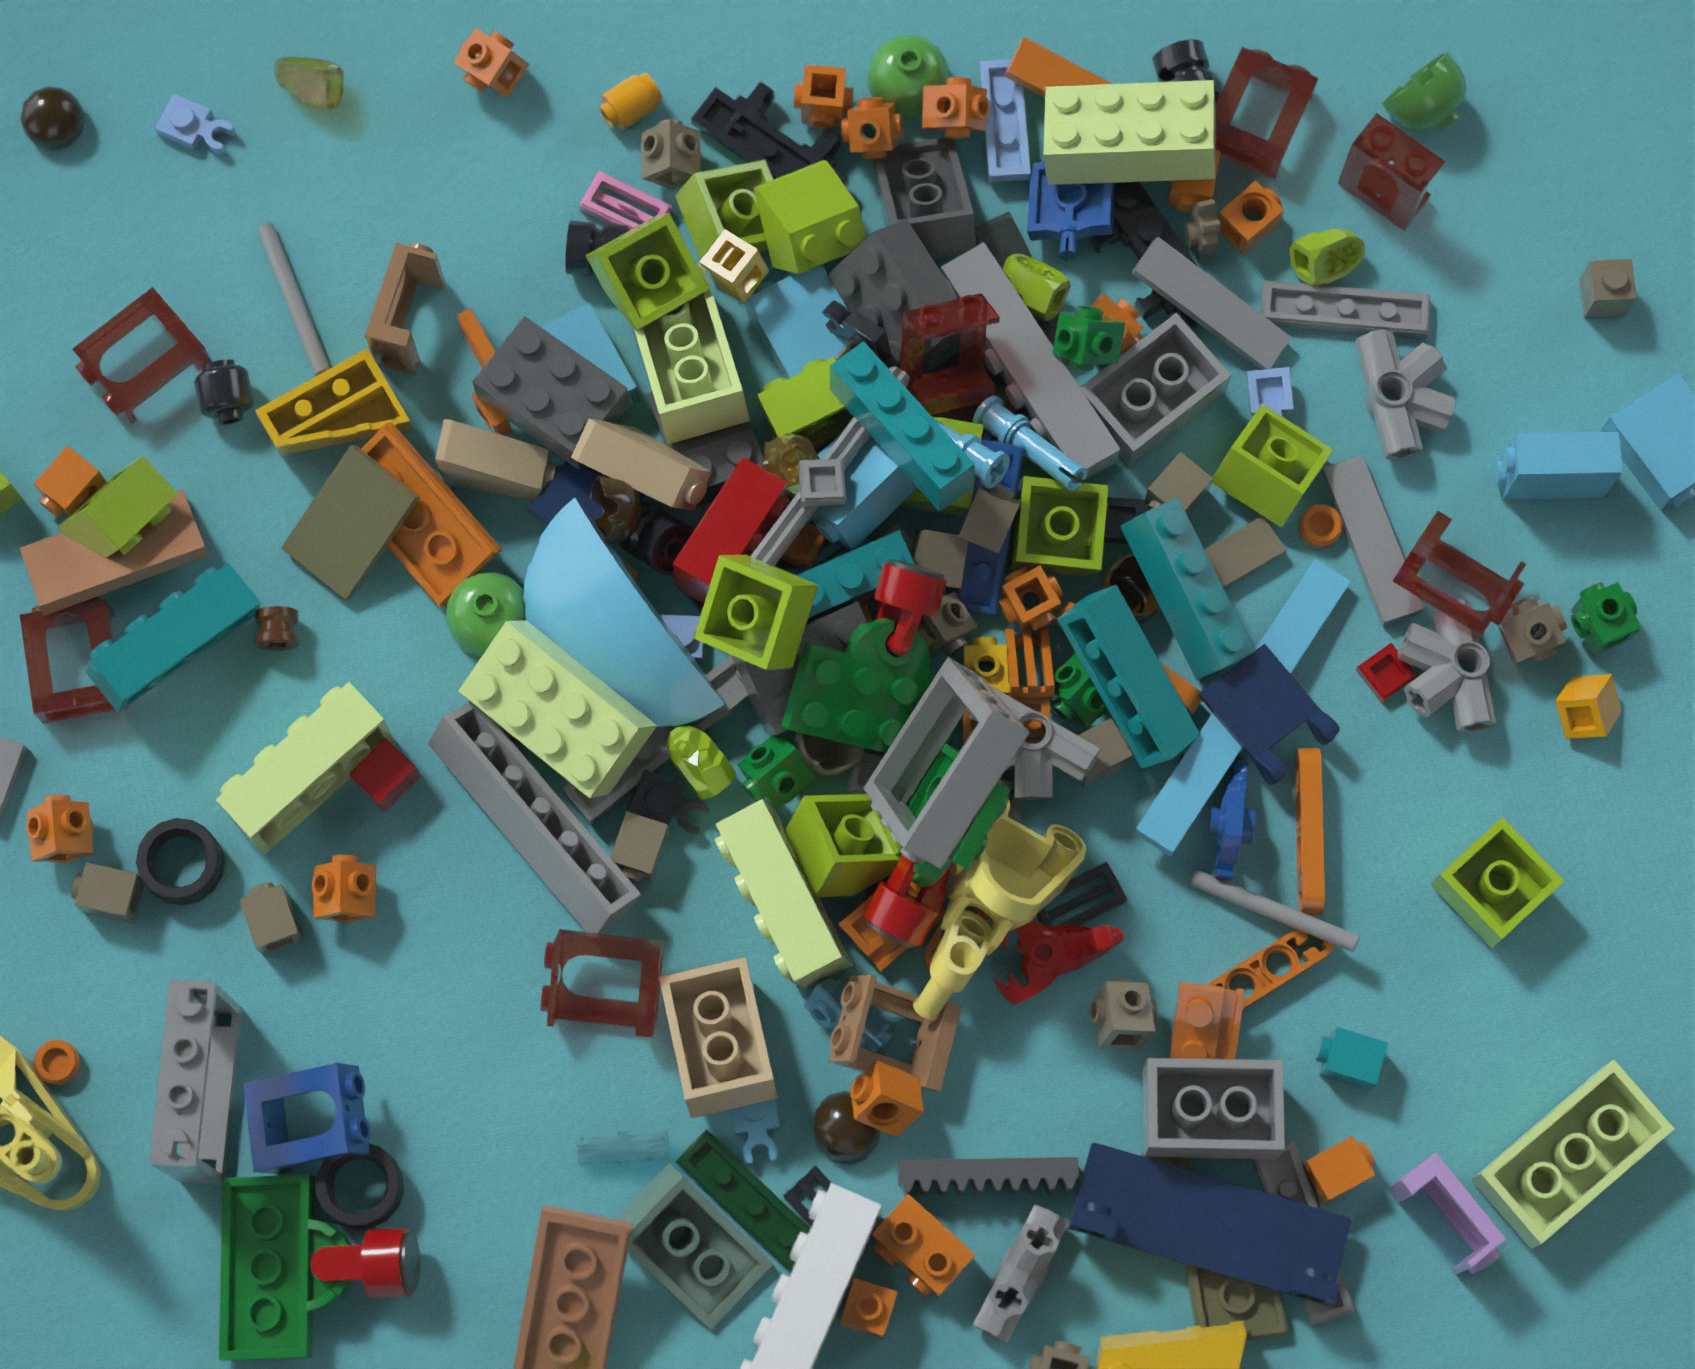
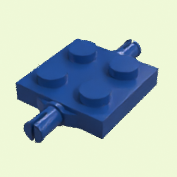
M1031 163L1027 233L1030 241L1061 239L1060 259L1068 261V256H1070L1071 261L1077 258L1078 238L1113 234L1115 183L1047 185L1045 163Z

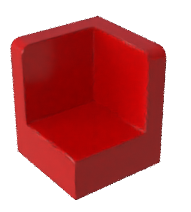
M386 738L349 774L351 779L374 800L377 807L383 812L421 777L416 766Z

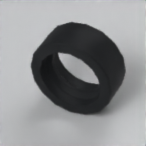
M174 818L160 822L145 834L138 846L136 865L139 878L154 896L169 904L188 905L201 901L215 890L222 878L224 857L221 846L206 827L193 820ZM176 837H188L197 841L204 849L206 856L205 869L200 878L192 884L183 887L170 886L163 882L157 875L154 865L156 854L160 847L168 840Z
M369 1143V1155L348 1154L323 1160L316 1176V1196L323 1211L337 1223L352 1229L373 1228L387 1221L398 1209L404 1193L403 1175L396 1160L380 1146ZM357 1159H366L376 1163L382 1169L386 1178V1190L383 1199L375 1207L363 1212L345 1209L338 1202L334 1194V1180L337 1172L344 1164Z

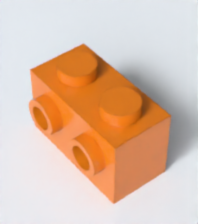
M909 1194L904 1197L872 1233L871 1237L877 1243L872 1250L889 1266L893 1267L898 1262L910 1273L906 1281L925 1298L930 1293L939 1298L975 1257V1254Z

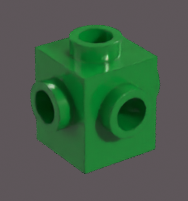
M1078 306L1077 312H1060L1052 354L1068 359V366L1079 370L1091 371L1094 368V364H1118L1126 322L1105 316L1102 309L1089 306Z
M1600 582L1582 590L1579 593L1581 598L1571 609L1573 613L1571 615L1573 628L1580 638L1585 637L1593 655L1631 640L1642 628L1636 617L1638 612L1636 603L1629 592H1623L1619 582L1607 587Z
M1075 652L1053 676L1054 697H1050L1053 700L1050 707L1065 722L1070 723L1074 720L1089 728L1096 719L1103 715L1107 707Z
M780 734L772 735L764 743L754 747L748 756L737 764L746 778L741 784L755 802L763 799L776 811L784 804L792 801L804 787L816 778L798 750Z

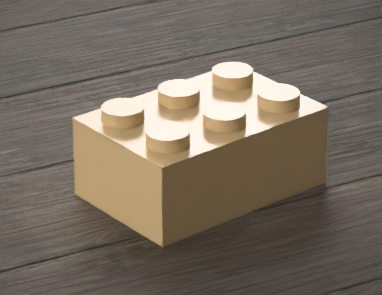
M746 957L659 977L683 1093L691 1119L778 1098Z

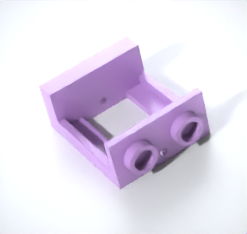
M1436 1152L1387 1189L1399 1204L1422 1188L1473 1250L1468 1257L1452 1269L1455 1275L1469 1270L1473 1275L1477 1271L1485 1269L1502 1255L1497 1247L1506 1240L1505 1236Z

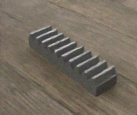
M1078 1157L898 1160V1185L901 1186L905 1196L907 1194L910 1195L913 1185H918L922 1195L927 1196L931 1184H936L940 1195L946 1194L949 1184H954L958 1195H963L967 1184H972L976 1195H981L985 1184H989L993 1194L998 1195L1003 1183H1007L1011 1194L1017 1193L1021 1183H1025L1029 1194L1035 1193L1039 1183H1043L1047 1194H1052L1058 1182L1061 1183L1065 1194H1069L1073 1189L1074 1183L1079 1178Z

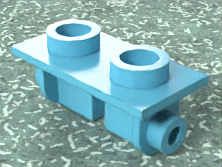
M828 977L821 985L815 986L804 1007L810 1011L812 1018L819 1025L827 1027L833 1032L839 1023L843 1007L841 1005V995L845 985L839 979L834 981ZM871 1009L868 1010L859 1047L878 1053L880 1048L883 1049L894 1036L888 1031L890 1026L883 1022Z

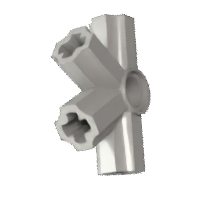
M1382 329L1359 336L1355 344L1368 391L1365 398V406L1368 412L1375 418L1385 459L1397 461L1417 455L1423 450L1417 426L1443 434L1454 410V397L1427 388L1446 372L1447 367L1444 364L1443 356L1434 346L1421 343L1400 361L1393 332ZM1381 390L1392 392L1397 401H1391L1384 397Z
M1461 599L1450 600L1436 605L1432 611L1437 633L1412 623L1398 650L1397 659L1425 671L1404 687L1403 690L1406 693L1407 702L1416 713H1420L1427 718L1451 700L1457 731L1470 734L1491 729L1497 723L1486 675L1490 665V657L1486 649L1480 645L1472 603ZM1457 660L1466 663L1471 673L1464 671L1459 666Z
M992 687L1025 727L1031 722H1040L1046 727V734L1043 740L1037 744H1029L1024 741L1004 771L1006 772L1015 766V799H1053V766L1083 782L1093 767L1101 748L1048 719L1043 713L1032 710ZM970 711L968 717L979 723Z
M1034 1205L1014 1246H1009L991 1281L994 1285L973 1323V1327L993 1339L1007 1344L1021 1315H1023L1028 1303H1032L1050 1268L1048 1263L1069 1223L1068 1221L1046 1208Z

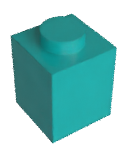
M1336 1027L1331 1032L1330 1038L1322 1036L1315 1059V1061L1322 1063L1319 1075L1371 1091L1378 1083L1388 1042Z

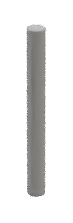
M265 223L259 226L257 231L315 376H318L329 370L330 366L272 223Z
M1197 870L1192 878L1191 886L1351 952L1355 951L1359 943V935L1222 879L1214 878V876Z

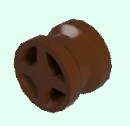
M270 606L255 611V621L260 625V632L255 636L257 648L282 651L299 646V636L294 632V625L299 621L298 610L284 606Z

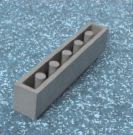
M983 242L943 265L941 273L975 324L966 332V335L971 341L978 340L985 351L982 353V357L988 369L993 375L999 373L1007 385L1005 393L1013 407L1017 410L1022 407L1030 420L1031 430L1087 469L1085 480L1077 475L1074 476L1071 473L1070 475L1083 483L1117 463L1120 453L1119 446L1061 358L1052 354V344L986 244Z
M471 701L443 716L428 745L589 936L594 940L624 920L641 896V893L495 721Z

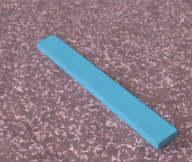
M1314 559L1254 651L1263 644H1266L1291 674L1351 581ZM1213 713L1199 732L1201 735L1193 741L1134 831V834L1170 857L1242 749Z

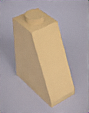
M590 418L571 456L576 461L613 479L622 480L633 489L670 507L694 510L696 505L703 499L707 490L706 483L712 473L634 426Z
M448 419L443 421L435 460L442 480L447 486L535 501L550 480H553L554 475L558 471V466L552 464L549 449Z

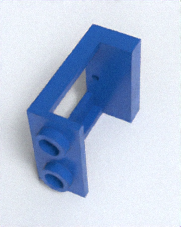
M333 1063L243 1084L253 1172L280 1174L292 1171V1166L348 1154L363 1156L370 1154L368 1141L371 1137V1129L368 1120L365 1118L363 1103L365 1082L360 1074L359 1066ZM315 1091H323L329 1094L336 1106V1118L332 1127L321 1135L289 1142L284 1098Z

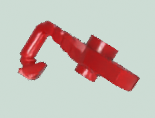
M1032 920L1030 923L1008 931L1000 943L1005 951L1009 932L1017 934L1016 952L1021 954L1023 958V963L1019 968L1028 980L1027 985L1021 986L1011 972H1009L1007 985L994 977L992 979L997 990L1005 1000L1016 1005L1046 989L1055 981L1057 976L1068 974L1073 970L1076 971L1084 965L1092 963L1096 958L1103 956L1123 940V932L1119 928H1111V925L1088 928L1086 926L1075 927L1073 925L1047 927L1042 923Z

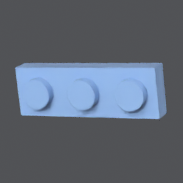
M1012 59L979 62L980 87L987 89V98L990 105L989 115L986 119V131H984L988 183L1030 180L1031 175L1023 86L1004 77Z

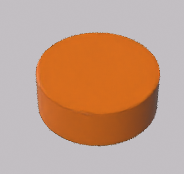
M1325 504L1313 505L1303 513L1299 521V535L1308 546L1315 549H1325L1336 543L1342 532L1343 522L1340 514L1333 507Z
M56 1039L44 1043L39 1047L34 1056V1069L43 1081L51 1085L60 1086L70 1083L76 1078L81 1068V1057L78 1050L64 1040Z

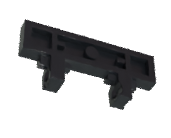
M761 81L747 99L739 95L734 100L715 87L691 118L693 126L747 163L766 160L773 180L825 160L828 161L847 188L849 185V178L834 169L837 161L832 158L841 145L840 135L826 127L812 147L805 143L802 146L767 123L768 117L764 114L775 100V93L773 89Z
M1116 182L1113 234L1090 237L1089 242L1099 254L1101 247L1106 244L1114 245L1121 241L1124 247L1129 246L1140 261L1153 240L1159 237L1197 266L1140 182ZM1153 289L1150 295L1145 298L1138 297L1135 301V308L1141 313L1140 316L1143 320L1164 309L1167 315L1173 312L1177 313L1190 329L1200 325Z

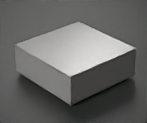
M843 459L799 460L801 507L845 505L846 491Z

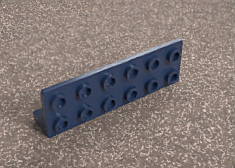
M1092 1143L1067 1229L1329 1307L1337 1301L1340 1285L1336 1284L1351 1219L1343 1215L1106 1145Z

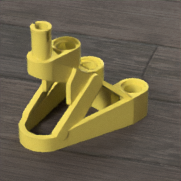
M1008 799L1004 813L999 819L994 820L986 835L987 843L981 856L972 861L969 869L954 862L951 863L952 883L947 894L950 902L939 927L945 932L936 945L929 968L931 979L913 1004L914 1010L921 1017L927 1020H936L953 992H961L965 988L985 955L990 956L997 949L1008 931L1030 923L1042 908L1064 890L1085 857L1086 845L1077 833L1063 825L1053 824L1041 836L1008 817L1010 801ZM966 906H974L987 913L993 920L992 926L990 927L978 914L964 910Z
M0 1036V1099H3L0 1104V1128L7 1124H13L16 1130L13 1141L6 1146H0V1187L52 1210L70 1211L80 1208L92 1199L99 1187L101 1170L98 1159L47 1084L38 1076L27 1055L10 1041ZM15 1063L51 1114L16 1089ZM52 1133L77 1152L85 1160L87 1167L86 1182L82 1189L73 1197L65 1200L50 1199L17 1176L20 1175L34 1184L48 1183L57 1176L61 1169L62 1158L58 1149L48 1139Z

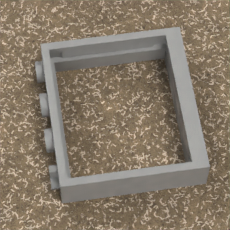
M949 657L938 671L863 788L872 800L871 808L882 815L880 822L892 830L890 837L903 847L901 853L914 863L918 861L923 864L927 861L940 869L1029 734L1026 727L982 676ZM968 708L979 723L916 819L907 807L906 802Z
M170 980L149 1164L179 1182L222 1185V1178H225L243 1008L218 984L213 982ZM220 1014H232L231 1027L217 1026L218 1016ZM177 1143H180L179 1154H177ZM203 1160L217 1161L216 1170L204 1163Z

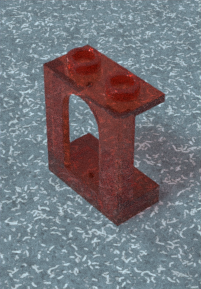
M1242 47L1215 105L1216 150L1221 151L1220 156L1276 179L1309 100L1312 99L1319 78L1311 75L1307 69L1301 66H1288L1276 61L1265 51L1259 49L1249 50ZM1252 77L1289 91V95L1268 140L1230 125Z
M1376 113L1352 143L1337 184L1405 231L1429 201L1431 194L1426 189L1446 161Z
M153 287L72 349L80 363L74 366L79 374L90 386L97 382L106 392L101 396V399L116 417L123 412L132 424L137 421L132 411L190 365H193L199 372L202 370L201 367L212 362L205 347ZM149 317H152L175 345L126 382L108 380L103 376L100 369L102 356L114 344Z
M982 293L966 295L958 299L934 305H925L921 308L903 312L901 370L910 377L906 389L930 415L981 403L988 397L995 396L996 386L984 370L987 325L999 323L1000 317ZM960 332L959 366L922 375L924 341Z
M1437 511L1404 561L1393 582L1482 636L1490 622L1499 626L1510 609L1513 601L1525 584L1518 577L1526 564L1520 561L1509 580L1503 578L1440 539L1452 519ZM1426 560H1429L1483 594L1488 600L1490 608L1486 611H1479L1467 607L1418 577L1417 574Z
M95 597L43 616L39 606L33 607L31 613L20 614L33 714L45 724L116 711L96 685L54 693L46 641L47 629L85 622L88 629L91 651L108 639H111L114 643L111 617H115V613L107 600H100L99 597Z
M559 929L554 942H547L545 950L544 968L552 969L550 985H543L540 1009L541 1011L548 1012L547 1026L553 1027L557 1019L636 1027L635 1036L653 1038L658 1020L661 988L659 977H662L665 940ZM582 955L642 961L638 1002L588 997L573 993L563 981L565 964L570 959Z

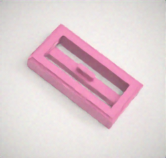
M598 171L579 204L580 211L608 224L630 225V230L639 226V224L592 201H598L641 223L648 221L653 216L599 191L601 186L658 213V215L667 213L671 215L673 212L671 205L601 171Z

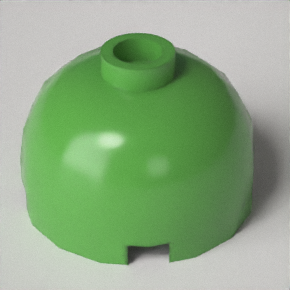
M915 35L896 36L884 42L873 54L867 72V83L872 97H882L883 103H895L896 114H901L903 121L914 120V117L922 116L923 86L946 85L947 78H949L947 61L939 47L928 39Z
M1448 52L1442 53L1410 76L1411 79L1402 88L1398 86L1381 103L1401 126L1409 130L1425 131L1436 126L1439 131H1442L1460 116L1456 109L1465 98V77Z
M479 572L463 580L453 589L447 603L446 623L453 640L465 653L480 659L506 621L526 620L525 603L523 601L524 590L512 578L498 572Z

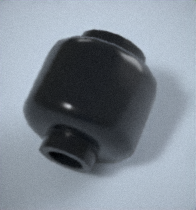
M232 359L217 360L201 367L202 372L194 379L202 415L211 419H218L219 425H229L242 421L244 419L243 413L247 412L254 405V396L247 369L240 365H235V361Z

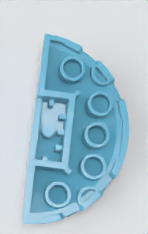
M576 497L573 498L558 512L542 533L531 563L528 565L523 594L525 619L654 722L657 727L683 726L698 721L725 706L726 702L678 636L673 634L626 570L625 563L611 544L606 543L603 533Z

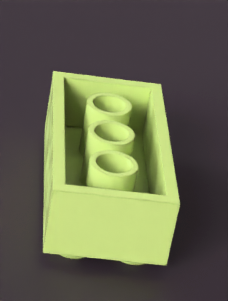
M1214 80L1046 87L1043 156L1047 185L1215 179L1216 107Z
M697 263V266L710 289L638 330L634 329L667 444L750 421L741 383L705 268L700 263Z
M527 620L505 622L458 690L588 798L610 794L657 727L654 722Z
M350 682L342 688L336 686L327 692L320 701V708L311 716L307 717L304 715L293 722L287 730L288 736L277 746L269 745L255 757L253 761L255 765L243 776L240 774L233 776L220 789L221 795L216 801L264 855L351 779L350 772L384 738L390 743L395 740L384 718Z
M761 799L716 823L721 836L715 838V842L725 861H730L733 867L737 866L740 875L734 877L735 882L746 901L749 900L753 906H757L760 914L754 916V920L764 939H769L772 945L776 944L780 953L773 957L784 979H789L792 984L796 982L805 989H809L823 982L826 978L832 977L853 966L820 898L815 897L777 812Z
M1612 1060L1599 1069L1471 1180L1529 1248L1532 1249L1545 1242L1675 1128L1618 1063Z

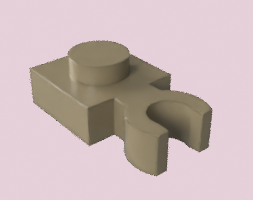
M1214 199L1197 202L1196 206L1192 208L1189 222L1184 224L1187 244L1189 248L1195 247L1198 260L1215 257L1219 244L1216 231H1220V220L1215 218Z

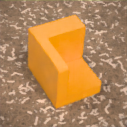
M1612 674L1574 676L1570 678L1555 700L1565 739L1606 737L1621 714V705Z

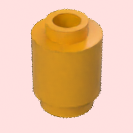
M644 72L640 76L633 74L601 95L602 105L599 106V111L611 128L617 126L624 131L657 109L656 104L660 103L663 98L658 86L647 73Z

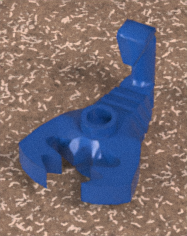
M1184 753V754H1181V757H1180V759H1179V761H1178V764L1180 763V761H1181V759L1183 758V756L1185 755V753ZM1240 756L1235 758L1227 770L1233 773L1230 783L1222 799L1220 809L1211 808L1208 833L1216 835L1218 844L1214 878L1230 881L1233 879L1234 864L1237 863L1240 843L1251 845L1256 819V810L1244 808L1248 763Z

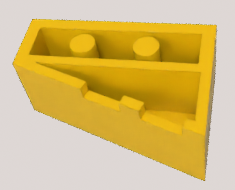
M368 348L255 410L280 456L369 439L386 423L391 422L400 432L412 430L407 414Z
M1244 1321L1202 1328L1201 1326L1186 1327L1187 1329L1166 1332H1158L1156 1330L1101 1336L1094 1369H1239L1247 1334Z

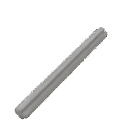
M896 366L891 367L889 370L907 387L910 380L909 375ZM853 417L823 459H843L845 471L871 435ZM799 490L751 557L775 566L818 506L801 507Z

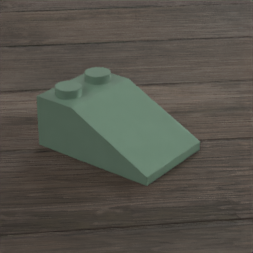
M670 1163L616 1218V1220L633 1223L628 1252L710 1330L773 1265L761 1251Z

